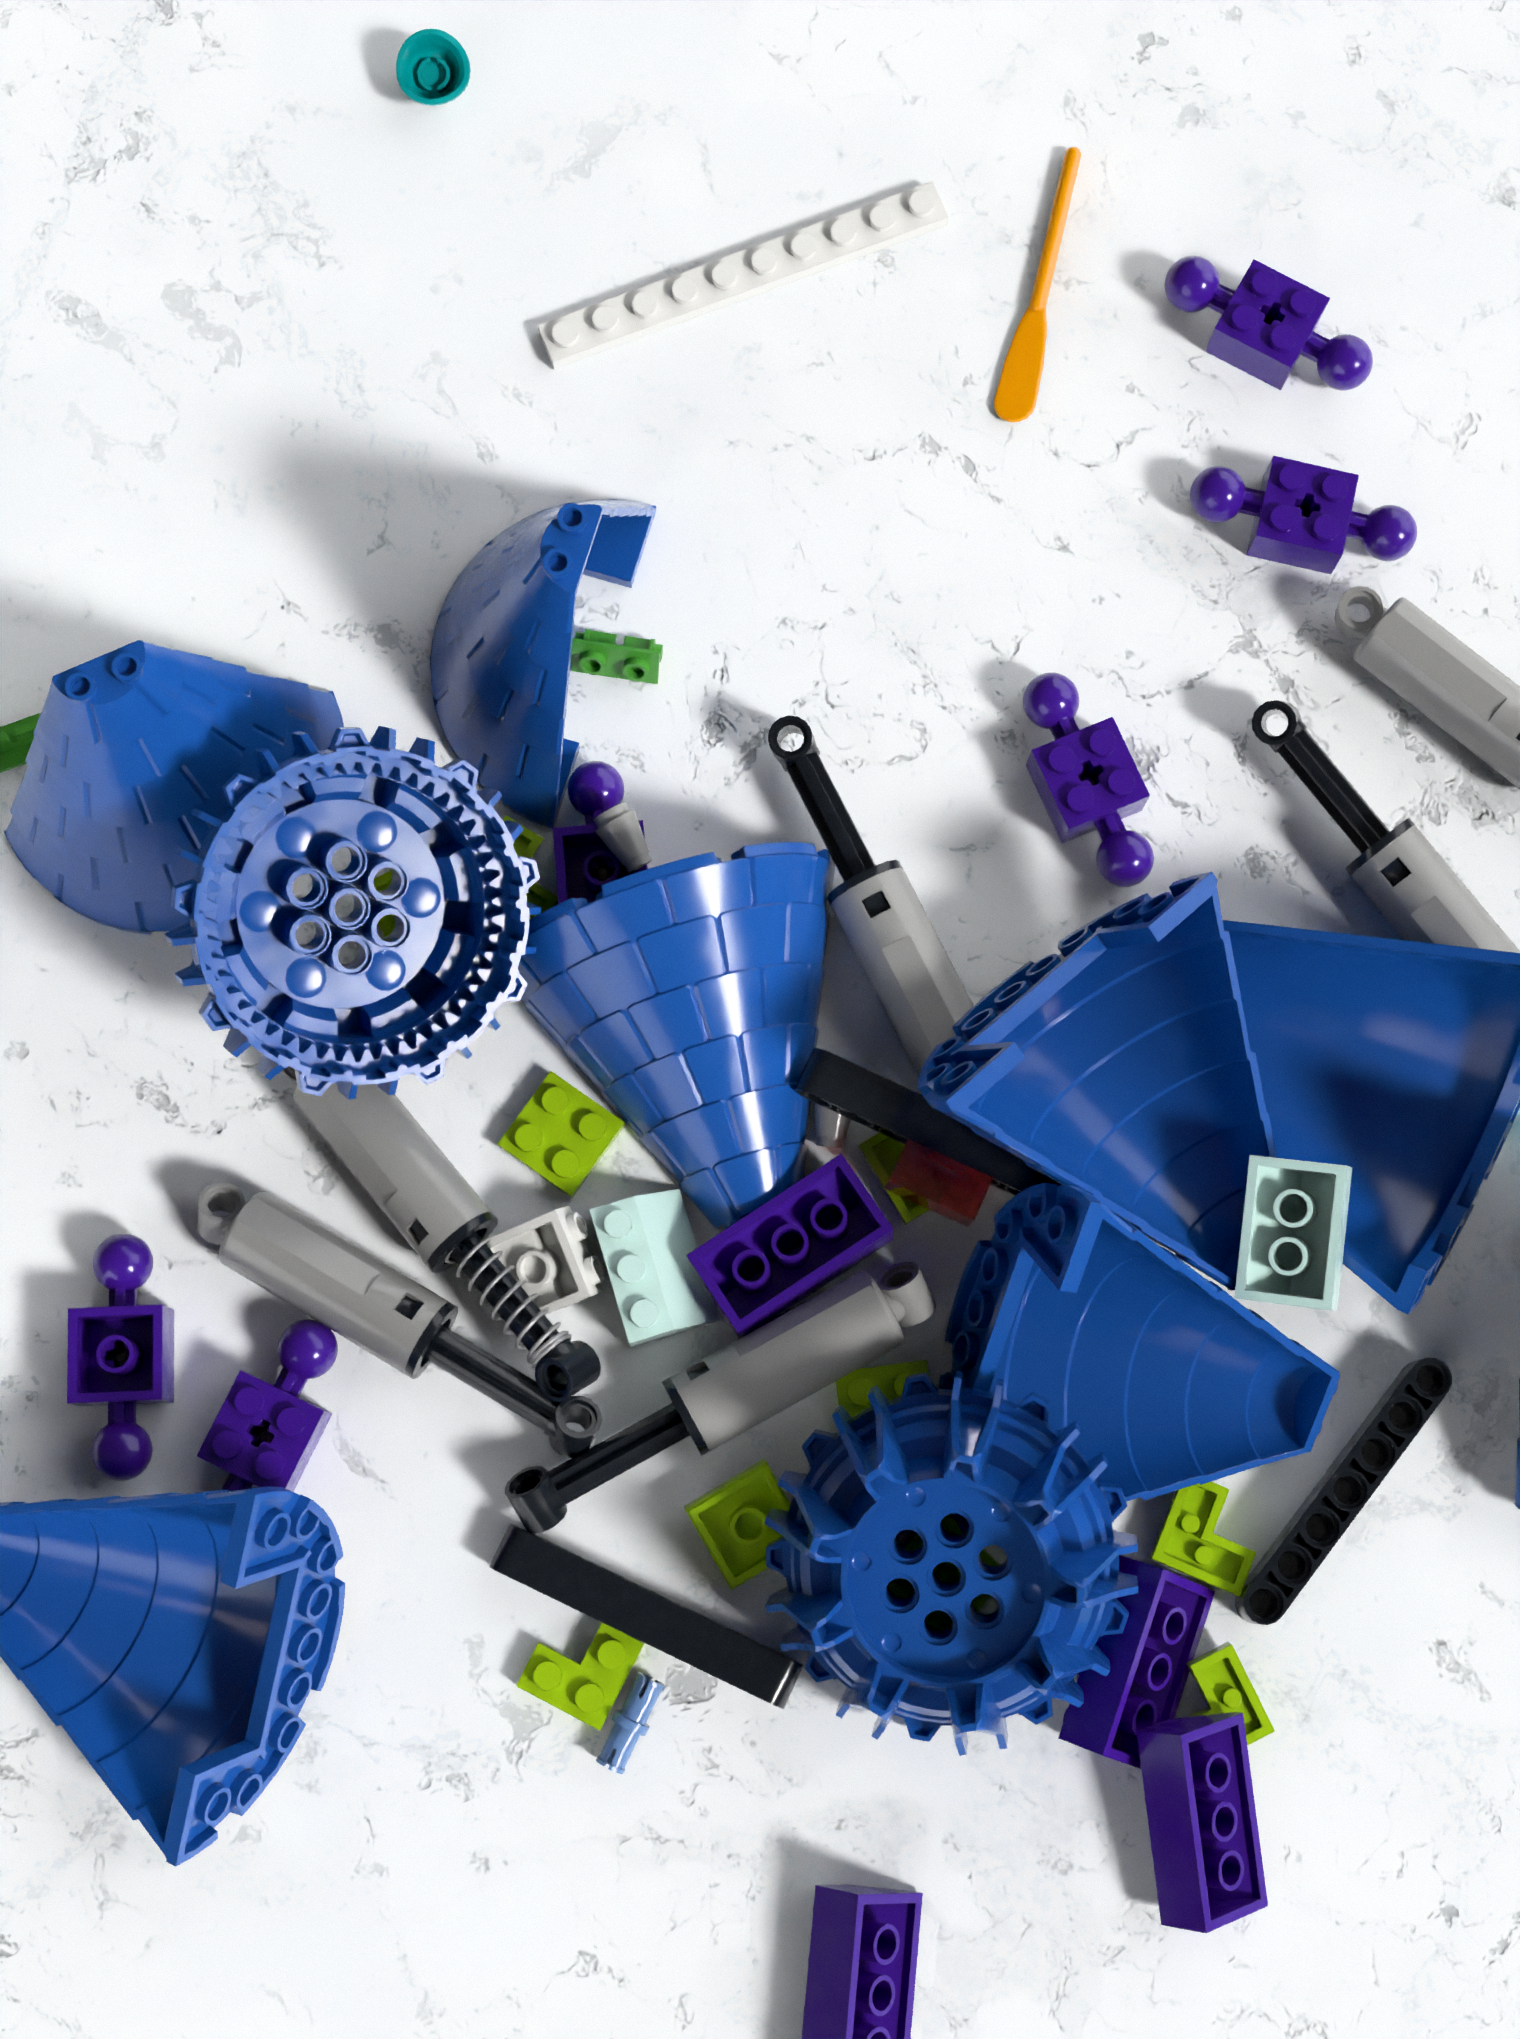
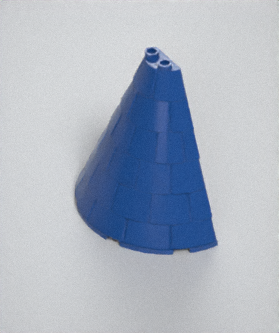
M617 499L585 500L545 509L522 519L488 542L472 558L455 580L438 615L432 638L430 670L433 702L444 735L455 756L464 759L479 770L477 778L479 786L483 785L484 787L499 790L502 795L500 800H502L505 807L532 822L552 829L555 827L568 781L580 749L579 742L563 737L567 710L576 594L582 575L632 588L657 508L655 505Z
M137 640L56 674L52 678L44 707L33 733L34 739L25 759L28 767L10 809L12 818L4 833L14 853L31 876L52 893L59 902L76 913L99 924L127 932L151 935L152 931H171L190 921L189 917L171 907L172 886L193 879L198 865L174 853L173 849L175 845L188 851L200 849L210 830L204 820L191 814L193 808L220 819L228 808L222 785L235 773L255 780L261 778L254 753L256 748L263 747L269 749L277 763L292 757L295 747L291 733L297 730L308 733L318 751L328 749L327 746L330 745L336 728H345L334 692L312 689L305 683L250 672L244 666L213 660L211 657L171 649L143 640Z
M777 842L747 845L732 853L730 856L731 860L722 862L721 858L716 857L714 852L680 859L601 885L602 892L596 895V901L588 903L585 898H570L529 920L527 944L537 947L536 954L521 955L518 966L520 975L527 982L526 989L520 999L526 1005V1010L564 1050L565 1055L602 1093V1098L639 1136L643 1146L679 1183V1187L716 1229L722 1227L727 1229L804 1178L807 1151L805 1140L811 1101L796 1093L794 1089L813 1048L817 1046L819 1033L817 1022L824 980L823 964L830 922V903L827 896L832 891L835 874V864L829 851L823 849L817 852L814 844Z
M1211 871L1173 882L1169 886L1171 893L1165 892L1154 898H1151L1148 893L1143 894L1107 912L1058 941V949L1061 954H1051L1036 963L1029 961L985 995L955 1023L952 1029L956 1037H952L935 1046L920 1071L918 1089L932 1108L964 1124L977 1135L1022 1159L1027 1166L1059 1184L1076 1186L1090 1193L1114 1214L1131 1223L1152 1241L1174 1252L1179 1259L1232 1291L1235 1290L1249 1155L1277 1158L1270 1116L1266 1112L1256 1053L1250 1049L1230 934L1224 931L1217 891L1218 880Z
M1051 1183L1031 1186L1015 1195L993 1217L995 1234L991 1240H978L967 1262L955 1295L945 1335V1342L953 1344L951 1372L940 1375L939 1389H953L956 1371L963 1372L961 1387L980 1389L994 1393L996 1379L998 1378L1004 1379L1002 1399L1015 1403L1031 1392L1049 1401L1048 1423L1059 1431L1076 1421L1080 1425L1081 1434L1073 1442L1087 1460L1102 1452L1107 1457L1108 1466L1096 1478L1097 1481L1120 1484L1126 1501L1139 1497L1145 1501L1198 1483L1202 1485L1254 1467L1311 1452L1315 1439L1322 1429V1422L1332 1396L1338 1388L1340 1372L1299 1342L1289 1339L1258 1313L1247 1309L1217 1284L1202 1277L1172 1252L1157 1245L1122 1217H1118L1094 1196L1079 1187L1064 1184L1057 1186V1184ZM954 1513L959 1528L964 1533L969 1528L967 1519L960 1514Z
M256 1487L232 1491L213 1490L185 1494L161 1493L133 1497L110 1496L83 1500L57 1499L31 1503L0 1502V1657L18 1681L21 1680L55 1726L61 1725L128 1815L133 1821L138 1819L165 1855L166 1862L175 1867L215 1842L218 1839V1831L214 1828L230 1812L240 1816L245 1814L277 1774L304 1730L306 1723L298 1715L310 1690L321 1691L324 1686L335 1653L342 1622L345 1582L335 1577V1566L343 1557L339 1535L328 1514L314 1500L282 1487Z

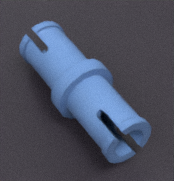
M641 1672L637 1673L636 1680L621 1711H615L612 1717L615 1724L600 1755L596 1759L600 1765L606 1766L608 1764L609 1770L619 1774L624 1773L625 1766L640 1735H646L650 1727L646 1722L661 1691L665 1687L662 1682L658 1680L654 1682L652 1681L653 1677Z

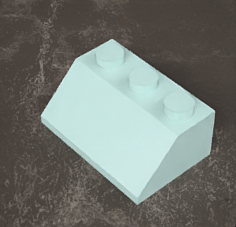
M1249 1155L1235 1299L1330 1311L1338 1310L1352 1167Z
M680 1189L632 1196L589 1209L631 1348L719 1321L713 1299L686 1256L695 1250L697 1245Z

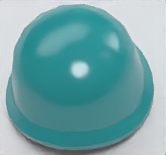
M430 28L417 31L404 41L397 57L396 75L401 89L410 99L423 105H442L458 98L468 86L471 74L469 58L462 45L452 35L439 29Z

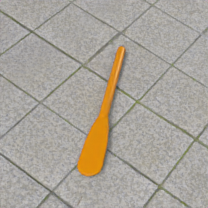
M1069 147L1064 154L1030 303L1015 331L994 397L996 414L1002 420L1008 422H1020L1027 419L1033 413L1036 406L1044 365L1047 336L1046 304L1081 158V152L1077 147Z

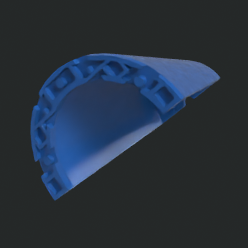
M1223 920L1224 931L1230 934L1250 1049L1256 1053L1266 1112L1270 1116L1277 1158L1352 1167L1342 1264L1394 1308L1408 1315L1421 1301L1426 1285L1431 1286L1456 1243L1475 1206L1473 1202L1479 1193L1483 1179H1488L1520 1109V953Z

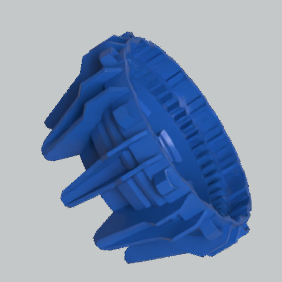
M378 726L372 739L368 742L361 728L345 727L336 728L332 741L327 746L328 749L318 751L308 733L297 730L291 733L295 747L292 757L277 763L269 749L263 747L256 748L254 753L261 778L255 780L235 773L222 785L228 808L220 819L196 808H193L191 812L192 815L204 820L210 830L200 849L188 851L177 845L173 849L174 853L198 864L193 879L172 886L171 907L189 917L190 921L164 933L165 940L172 946L190 945L193 957L190 966L174 973L175 978L183 987L206 984L209 993H207L208 996L198 1013L212 1031L230 1029L223 1047L235 1057H238L251 1045L262 1053L256 1069L269 1080L289 1066L295 1070L297 1086L300 1091L321 1097L332 1083H337L338 1091L348 1100L356 1099L358 1085L377 1084L378 1088L386 1094L394 1095L396 1094L398 1080H400L401 1076L408 1074L415 1075L428 1085L444 1077L445 1061L454 1051L469 1059L473 1054L467 1048V1045L486 1026L495 1031L501 1026L493 1015L501 1002L520 1001L526 989L527 982L520 975L518 966L521 955L536 954L537 947L527 944L530 915L541 914V907L527 902L526 893H529L528 888L540 879L536 860L516 854L513 843H515L514 841L524 829L519 823L509 820L503 822L493 808L502 797L499 790L485 787L478 791L476 784L479 770L464 759L457 758L442 767L436 766L434 761V741L417 737L409 752L395 749V729ZM347 847L351 853V862L346 869L339 872L335 871L332 866V856L339 848ZM383 868H389L392 873L391 885L386 890L377 891L374 886L376 873ZM309 874L313 883L310 893L305 897L296 898L292 890L293 882L300 875ZM351 894L354 899L353 911L346 917L338 918L335 913L337 900L343 895ZM392 914L395 919V928L390 935L380 938L377 934V924L382 917ZM312 921L316 927L314 938L307 944H298L296 940L297 928L302 923ZM354 941L357 946V955L350 963L341 964L338 959L340 947L346 942Z
M956 1371L953 1389H938L927 1373L909 1375L906 1378L902 1395L892 1400L886 1398L879 1387L875 1385L870 1388L867 1394L872 1406L866 1408L853 1418L842 1405L834 1410L832 1417L838 1433L815 1429L806 1439L802 1449L808 1460L809 1467H811L808 1474L784 1470L779 1479L778 1486L794 1495L789 1511L771 1508L764 1524L782 1535V1537L768 1543L766 1546V1567L782 1574L783 1577H786L787 1587L769 1596L765 1607L767 1612L784 1610L797 1624V1627L784 1633L779 1644L782 1651L797 1649L811 1651L804 1668L815 1682L830 1679L836 1680L837 1678L847 1687L839 1702L836 1716L842 1719L849 1707L870 1710L878 1715L871 1735L877 1740L888 1726L893 1715L905 1718L904 1721L906 1722L910 1738L930 1742L941 1726H952L958 1754L961 1756L967 1754V1732L979 1731L996 1735L999 1748L1006 1749L1008 1743L1006 1717L1018 1713L1037 1725L1053 1716L1052 1698L1064 1700L1080 1708L1084 1703L1083 1690L1073 1678L1078 1673L1089 1669L1105 1677L1110 1672V1661L1096 1645V1642L1100 1636L1123 1633L1129 1613L1117 1598L1137 1594L1138 1581L1135 1575L1119 1572V1555L1138 1552L1136 1535L1113 1530L1112 1522L1126 1509L1127 1501L1120 1484L1097 1481L1096 1478L1108 1466L1107 1457L1102 1452L1087 1460L1073 1442L1081 1434L1080 1425L1076 1421L1058 1431L1048 1423L1049 1401L1031 1392L1015 1403L1002 1399L1004 1379L998 1378L996 1379L994 1393L980 1389L961 1387L963 1372ZM957 1513L967 1519L969 1528L962 1534L953 1535L944 1529L942 1519L948 1514ZM903 1530H913L919 1534L923 1544L917 1550L908 1551L899 1546L896 1535ZM994 1545L1005 1551L1007 1559L1003 1564L993 1567L985 1564L980 1558L979 1553L983 1548ZM950 1562L959 1568L961 1576L956 1581L943 1582L936 1577L934 1568L939 1563ZM897 1578L906 1579L912 1584L915 1592L908 1598H897L891 1594L888 1588L889 1582ZM988 1594L997 1600L999 1607L991 1614H981L974 1609L972 1600L978 1595ZM941 1610L951 1617L953 1624L948 1629L936 1630L928 1625L926 1616L930 1612Z

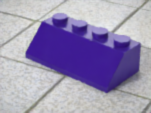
M841 1153L686 1256L714 1303L738 1339L769 1323L891 1242L894 1229Z
M1119 1555V1572L1137 1576L1138 1593L1117 1598L1129 1613L1123 1633L1103 1635L1096 1642V1645L1110 1661V1672L1106 1677L1092 1669L1078 1673L1077 1684L1083 1690L1084 1703L1080 1708L1069 1704L1064 1713L1063 1725L1058 1738L1099 1755L1141 1769L1136 1730L1175 1718L1190 1672L1186 1663L1194 1659L1215 1591L1163 1568Z
M1230 1712L1173 1718L1136 1730L1161 1925L1208 1933L1267 1907L1268 1900L1243 1713Z
M849 1884L815 1885L801 2039H911L923 1893Z

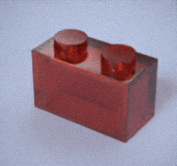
M907 1139L884 1189L969 1227L977 1216L993 1177Z

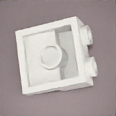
M570 1206L555 1209L492 1236L487 1244L493 1253L503 1251L502 1256L498 1259L505 1268L509 1265H514V1269L510 1274L517 1282L521 1279H526V1283L522 1288L528 1296L538 1293L537 1298L533 1302L541 1311L549 1307L547 1314L604 1291L600 1283L605 1280L603 1265L597 1256H589L583 1241L588 1236L587 1225L578 1212L572 1213Z

